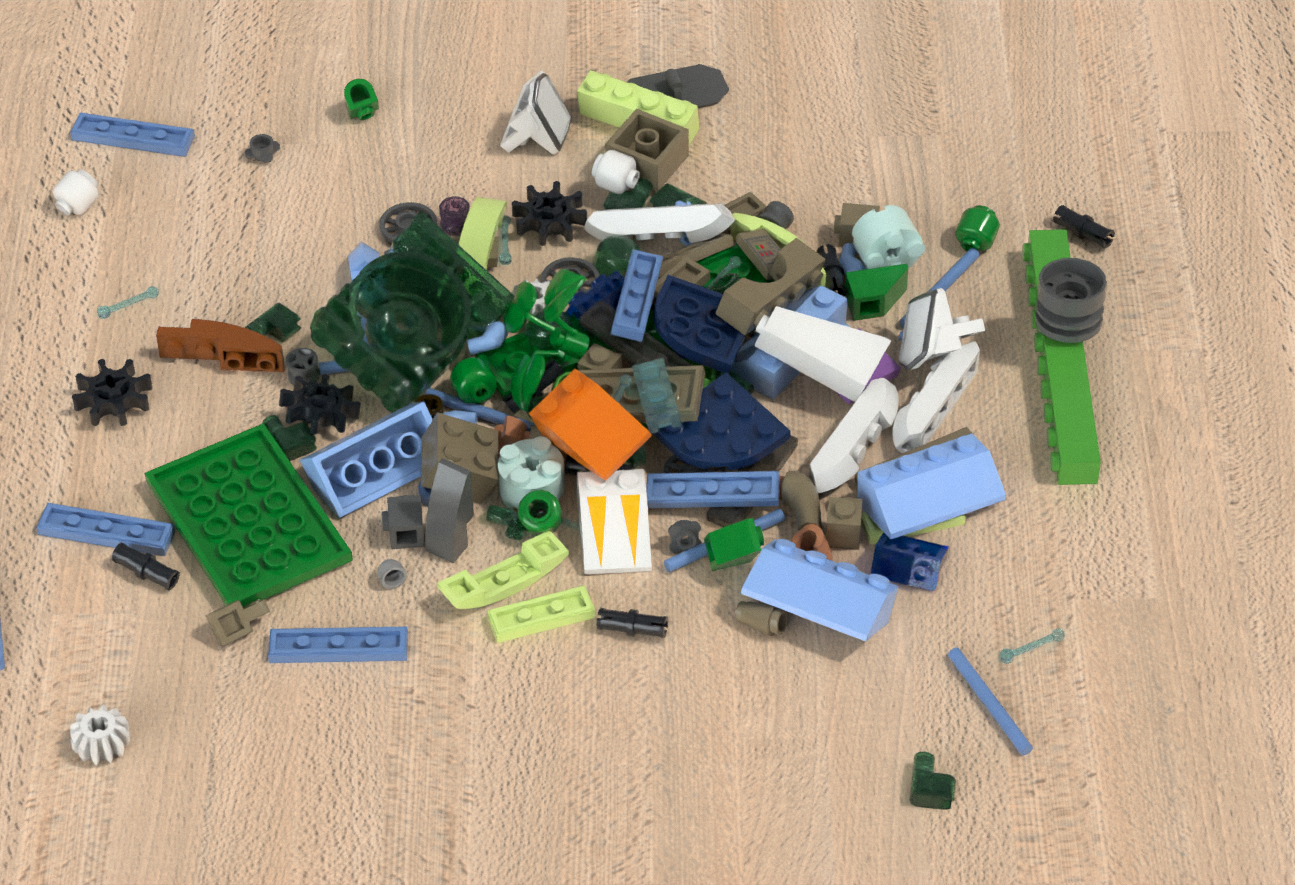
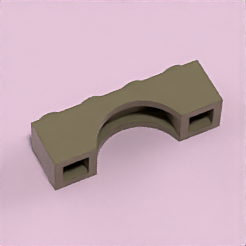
M795 238L778 251L770 271V275L775 282L759 283L741 278L724 291L716 315L746 336L757 328L764 314L770 317L776 306L785 309L790 301L796 302L807 288L816 287L823 277L821 270L826 259L798 238Z

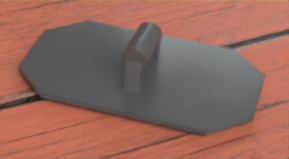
M702 64L679 69H668L664 72L631 78L627 81V83H634L640 87L655 92L658 91L679 100L689 101L697 105L698 108L718 104L729 91L721 71Z

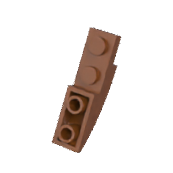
M192 319L190 328L158 326L156 338L160 358L219 360L221 370L284 372L285 370L282 345L247 328L202 319Z

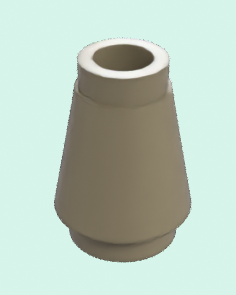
M740 601L737 605L735 619L769 636L783 634L788 624L789 612L764 602Z

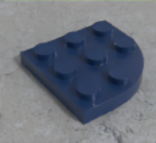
M667 275L658 294L653 313L658 333L681 358L689 359L714 370L729 374L746 336L716 315L723 294Z
M727 372L703 388L698 421L657 422L651 425L652 434L674 455L690 465L707 470L708 466L728 467V470H735L752 465L791 439L790 430Z

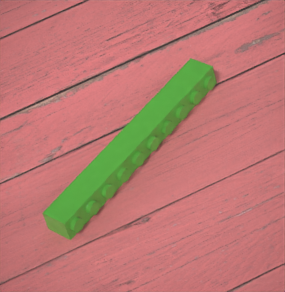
M1067 229L1029 230L1028 243H1023L1022 258L1023 262H1028V265L1025 267L1026 284H1031V287L1028 289L1029 306H1034L1035 309L1031 312L1032 329H1037L1038 331L1034 335L1035 352L1041 353V356H1038L1037 370L1038 375L1044 376V380H1041L1040 391L1041 399H1047V403L1044 404V422L1050 423V428H1047L1048 447H1053L1054 450L1050 454L1051 472H1057L1058 485L1098 484L1101 461L1083 341L1079 343H1064L1053 340L1042 334L1036 326L1035 320L1038 280L1042 268L1051 261L1071 258Z

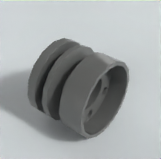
M1061 258L1051 261L1042 268L1038 280V299L1035 313L1036 326L1042 334L1064 343H1079L1089 340L1099 333L1103 323V303L1107 286L1106 275L1100 267L1090 261L1079 258Z

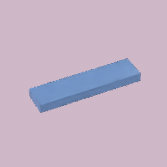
M79 113L70 132L71 139L75 141L184 157L187 156L195 138L194 129L87 113Z
M635 249L632 250L611 335L642 342L663 260L662 256Z
M779 471L647 474L646 492L648 508L779 506Z
M47 503L36 527L38 535L113 548H116L119 543L123 542L139 552L160 556L166 555L175 534V526L172 523Z
M407 626L270 629L269 663L407 661L408 629Z

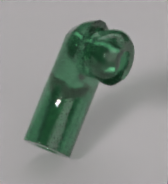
M494 505L489 506L486 520L508 526L505 531L506 537L520 541L526 529L521 524L518 513Z

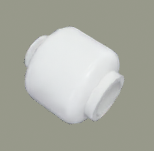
M608 150L604 154H599L592 168V176L595 177L596 184L600 188L616 194L625 193L629 187L634 188L640 175L639 171L636 170L634 158L615 150Z
M79 169L78 172L68 171L53 189V195L57 200L55 206L66 215H70L71 212L83 215L99 196L98 182L84 170Z

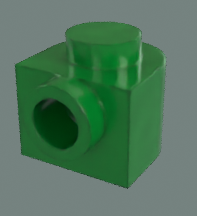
M354 79L346 85L344 90L345 104L351 119L358 117L359 120H366L373 117L375 110L379 109V103L371 83L365 79Z

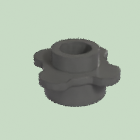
M267 134L255 135L249 142L250 148L245 150V156L248 159L255 158L263 163L271 162L273 154L280 150V144L277 141H273V138Z
M679 520L671 525L668 529L671 537L670 551L672 553H680L682 550H688L702 544L699 539L700 524L696 521Z

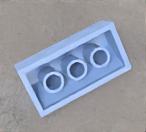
M820 285L805 290L796 302L790 301L785 309L837 324H846L847 298ZM756 332L740 348L729 375L742 384L774 400L800 371L755 347L760 335Z
M425 402L411 403L300 459L313 490L335 516L341 518L421 477L422 436L431 424L432 417Z
M973 434L961 436L957 439L934 445L930 448L857 472V498L862 499V510L890 539L1006 500V493L991 453Z
M786 539L773 540L762 548L742 587L741 594L863 641H867L888 624L899 587L889 583L888 578L878 574L868 575L857 571L858 568L850 563H836L828 560L825 554L818 551H804L796 548L795 543Z

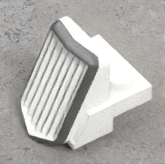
M543 71L537 73L522 87L500 144L509 153L518 145L524 146L532 138L547 151L555 155L560 152L568 135L571 116L549 76Z
M942 288L914 297L907 306L899 364L908 370L917 369L925 361L962 349L961 339L985 331L983 319L970 321L968 315L952 319L946 293Z

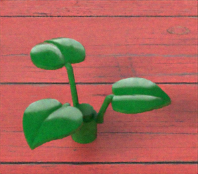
M562 269L554 275L544 296L546 304L544 308L545 320L550 323L555 321L561 328H555L529 313L537 298L536 289L529 282H522L518 285L514 294L515 297L510 301L504 315L505 328L510 333L519 331L525 319L552 332L550 344L553 345L555 350H536L532 357L525 355L514 371L511 380L512 397L516 405L525 412H528L530 400L545 370V359L543 356H556L563 359L566 354L580 359L586 353L589 345V337L570 327L559 317L577 290L587 280L586 277L567 269Z

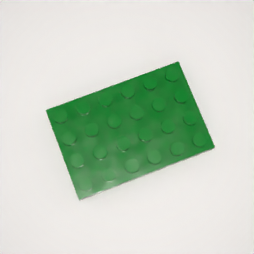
M264 423L145 472V479L150 489L225 605L239 600L243 608L253 601L269 598L353 561L352 551Z

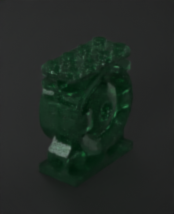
M420 211L412 219L410 226L392 242L388 254L382 255L367 264L357 277L353 279L352 283H346L338 295H333L325 307H320L314 313L310 325V337L318 347L325 348L334 356L335 362L341 368L348 369L357 377L359 384L365 390L372 391L381 399L382 405L389 412L393 413L409 405L412 401L415 402L425 389L430 388L449 369L451 364L459 357L466 339L482 336L493 322H503L505 312L515 296L427 215ZM361 316L366 319L365 330L361 325ZM437 318H438V321H439L440 327H441V341H440V342H439L438 340H436L437 335H438V322H437ZM396 324H404L409 330H401ZM365 334L369 344L363 340Z

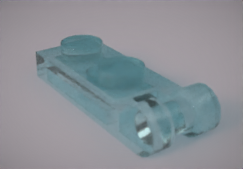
M660 358L632 366L649 432L653 434L659 432V428L672 425V428L682 426L664 359Z

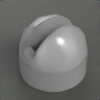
M394 559L383 561L377 570L380 582L387 589L398 588L405 582L407 577L402 564Z

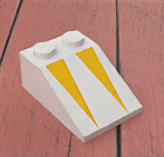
M644 469L617 470L606 481L593 472H577L576 499L584 574L652 571Z

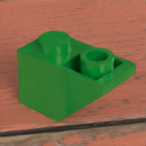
M907 264L846 272L845 286L847 294L845 297L847 298L853 321L883 317L907 290Z
M753 518L745 519L707 534L704 542L711 570L716 571L751 563L762 551L761 546H764L763 533L760 526H755Z

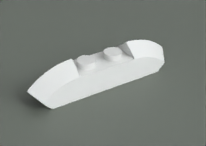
M722 203L608 209L593 212L586 221L584 230L601 241L619 246H631L634 234L636 240L654 239V233H665V238L684 237L685 232L689 242L694 243L710 239L722 233L735 219Z
M976 341L962 345V349L939 357L931 365L932 371L928 374L921 392H915L910 404L900 408L893 424V441L898 451L905 453L928 443L978 372L980 349Z
M887 379L871 380L810 463L809 478L816 487L818 494L834 489L853 477L860 469L857 464L862 462L866 448L871 442L875 443L878 440L882 430L892 425L897 415L899 398L896 386Z

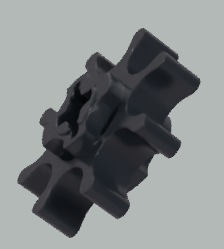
M559 181L553 182V189L548 193L545 191L539 193L534 189L533 185H528L527 200L529 202H512V216L523 217L516 221L517 235L522 236L528 231H536L539 233V245L541 246L546 245V238L551 234H554V236L561 234L567 242H571L573 240L571 225L579 224L585 226L588 220L587 210H577V208L583 206L582 192L577 191L573 195L564 196L560 193Z
M100 359L98 360L100 372L98 375L86 377L78 373L75 376L78 390L86 392L72 395L74 410L80 411L91 407L92 409L89 411L93 426L99 425L100 419L110 414L117 416L120 425L125 426L127 425L126 410L130 408H139L143 411L149 410L148 396L139 393L152 390L151 375L147 373L140 377H132L135 375L132 359H127L125 365L119 370L108 369L105 360Z
M327 374L322 375L320 383L316 381L307 383L301 376H295L293 391L283 388L280 390L279 406L287 407L285 422L291 424L297 420H302L307 425L311 423V434H317L318 426L320 425L323 427L332 425L338 432H345L347 417L355 420L359 419L361 403L359 401H352L354 386L347 385L344 388H337L334 384L329 385L330 376Z

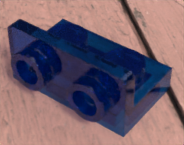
M617 270L608 277L605 274L600 275L590 284L592 289L586 293L580 290L572 297L568 303L570 306L563 315L567 319L575 315L592 337H594L614 322L625 279Z
M883 532L875 545L870 574L882 575L892 582L935 591L938 585L940 570L947 559L949 546L907 536L890 539Z

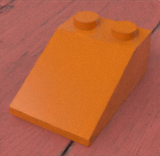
M574 369L529 412L530 417L543 437L548 438L553 445L604 481L617 471L652 436L640 422L605 390L577 369Z

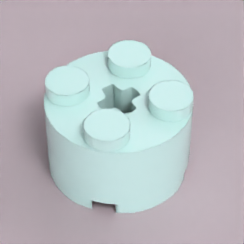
M887 205L884 206L886 210L875 212L873 209L864 214L853 227L852 236L854 237L853 245L867 269L907 264L909 269L925 252V245L906 211L901 207Z
M538 436L534 439L521 440L501 448L498 459L499 494L502 502L513 510V507L518 508L520 501L526 494L534 490L548 491L557 500L564 495V459L561 452L551 444L548 438Z

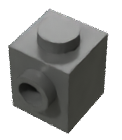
M421 495L387 497L388 511H382L383 531L390 532L391 549L425 547Z

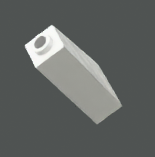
M777 306L770 317L764 314L755 332L760 334L755 347L854 402L862 394L891 342L886 337Z

